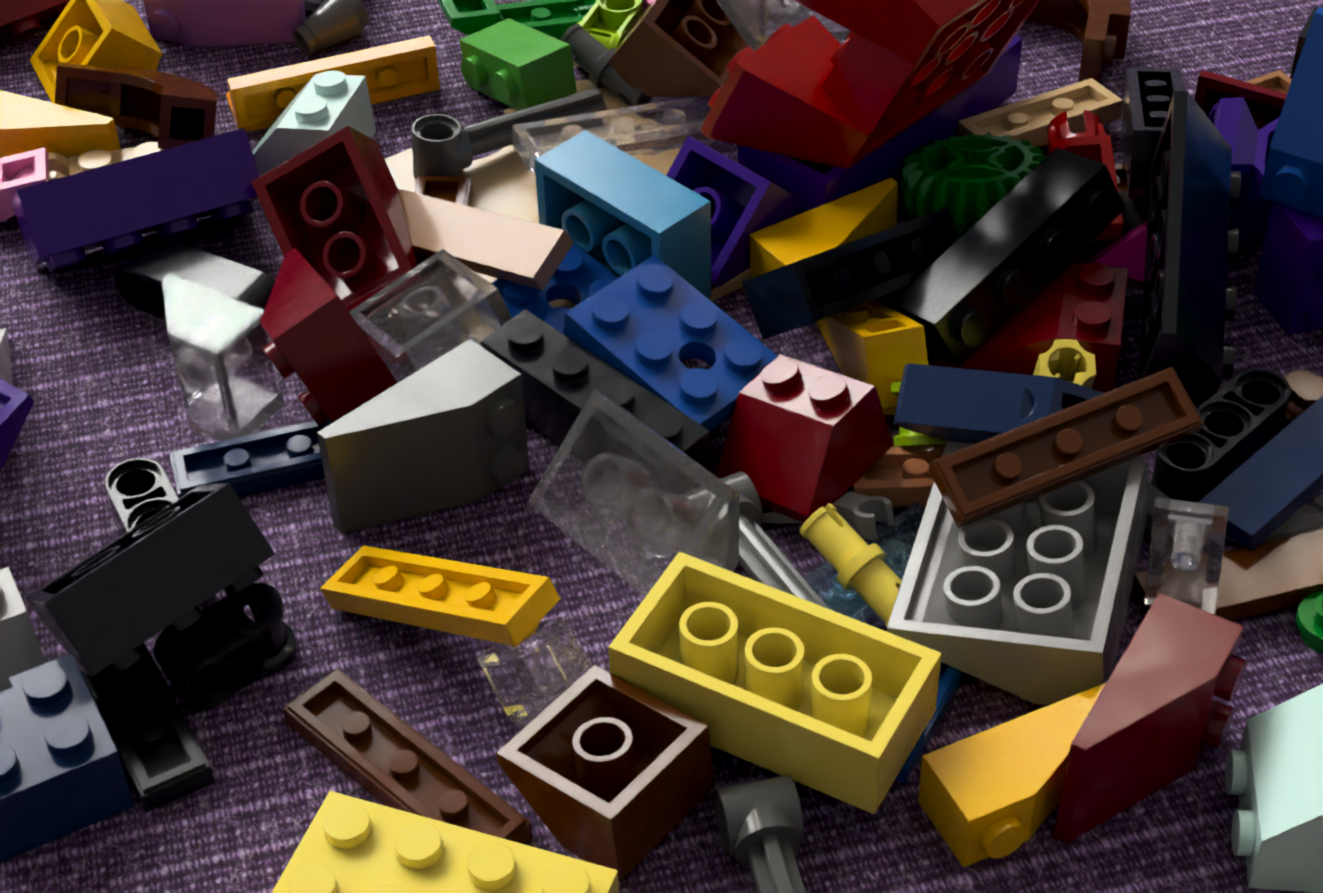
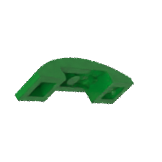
M438 0V3L450 26L467 35L510 18L560 40L571 26L582 21L597 0H533L496 5L494 0Z

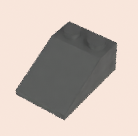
M472 339L465 341L317 432L333 525L341 533L481 501L504 485L512 483L522 473L530 469L521 373Z

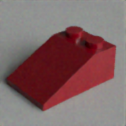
M346 126L251 181L283 256L285 257V254L296 248L338 295L353 318L421 281L399 190L377 142L350 126Z
M296 248L285 254L260 320V324L272 339L262 349L284 379L296 372L307 388L306 391L297 397L320 428L328 421L333 423L398 382L341 299Z
M1069 262L959 367L933 354L931 355L930 365L1033 375L1039 355L1047 352L1052 347L1054 340L1073 339L1077 340L1085 351L1095 354L1096 377L1091 389L1104 393L1114 389L1121 347L1128 268L1111 267L1102 263L1085 264Z
M1158 593L1071 743L1053 838L1065 843L1071 842L1193 771L1207 744L1217 749L1221 746L1235 708L1225 705L1224 700L1229 702L1233 700L1247 666V660L1236 656L1244 626Z

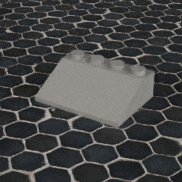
M947 441L942 457L974 445V443ZM1133 458L961 528L957 527L934 481L887 625V632L941 652L942 663L1033 704L1051 705L1106 683L1115 669L1134 581V573L1147 520L1146 458Z

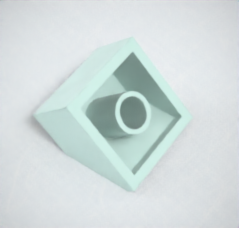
M326 71L315 74L275 119L252 151L259 175L262 176L346 126H350L362 134L373 138L376 129L366 76L345 75L341 71Z
M1323 684L1248 719L1240 749L1228 750L1225 765L1226 792L1230 795H1238L1240 808L1234 811L1232 820V850L1235 856H1245L1248 888L1323 893Z

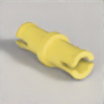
M828 503L825 508L822 506L804 522L800 529V534L803 538L808 539L838 572L836 581L845 591L854 589L883 620L887 627L902 580L884 562L886 553L878 544L868 545L837 512V508L833 504Z

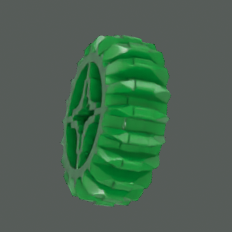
M969 132L967 136L956 137L948 135L942 141L932 139L928 141L927 146H919L913 149V153L904 158V167L902 168L901 179L899 180L900 198H903V209L907 211L908 218L913 220L947 207L954 230L961 237L1037 167L1046 156H1044L1043 149L1031 146V142L1025 139L1015 141L1013 136L1009 134L998 137L992 136L990 132L985 135H973Z

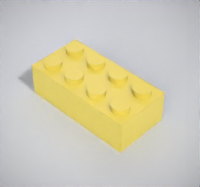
M680 551L608 647L610 673L709 725L711 746L779 775H790L798 783L874 815L936 710L942 656L941 652Z
M329 791L272 893H619L618 870Z

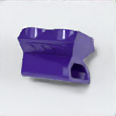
M1244 97L1221 98L1213 106L1208 118L1232 148L1231 171L1241 172L1239 204L1237 208H1230L1229 227L1239 229L1238 250L1251 253L1256 250L1266 235L1273 203L1259 198L1269 147L1279 118L1258 130Z

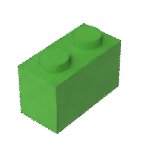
M510 18L459 39L463 57L461 71L468 86L518 111L564 98L577 92L570 44Z

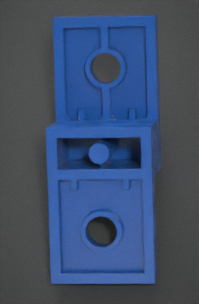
M574 242L543 291L499 278L479 290L478 307L500 326L523 310H528L709 431L733 415L739 392L766 365L778 357V355L656 255L651 256L617 278ZM564 299L573 302L576 306L572 309L566 307L554 308L549 303L554 300ZM697 358L707 362L711 368L707 370L703 368L689 369L681 361Z

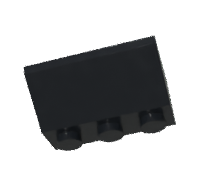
M230 483L200 484L27 596L26 600L66 652L73 654L81 671L94 676L103 670L107 677H111L137 662L145 654L140 644L164 629L168 636H172L199 620L205 614L200 604L221 590H224L227 596H232L256 582L264 574L259 565L275 555Z

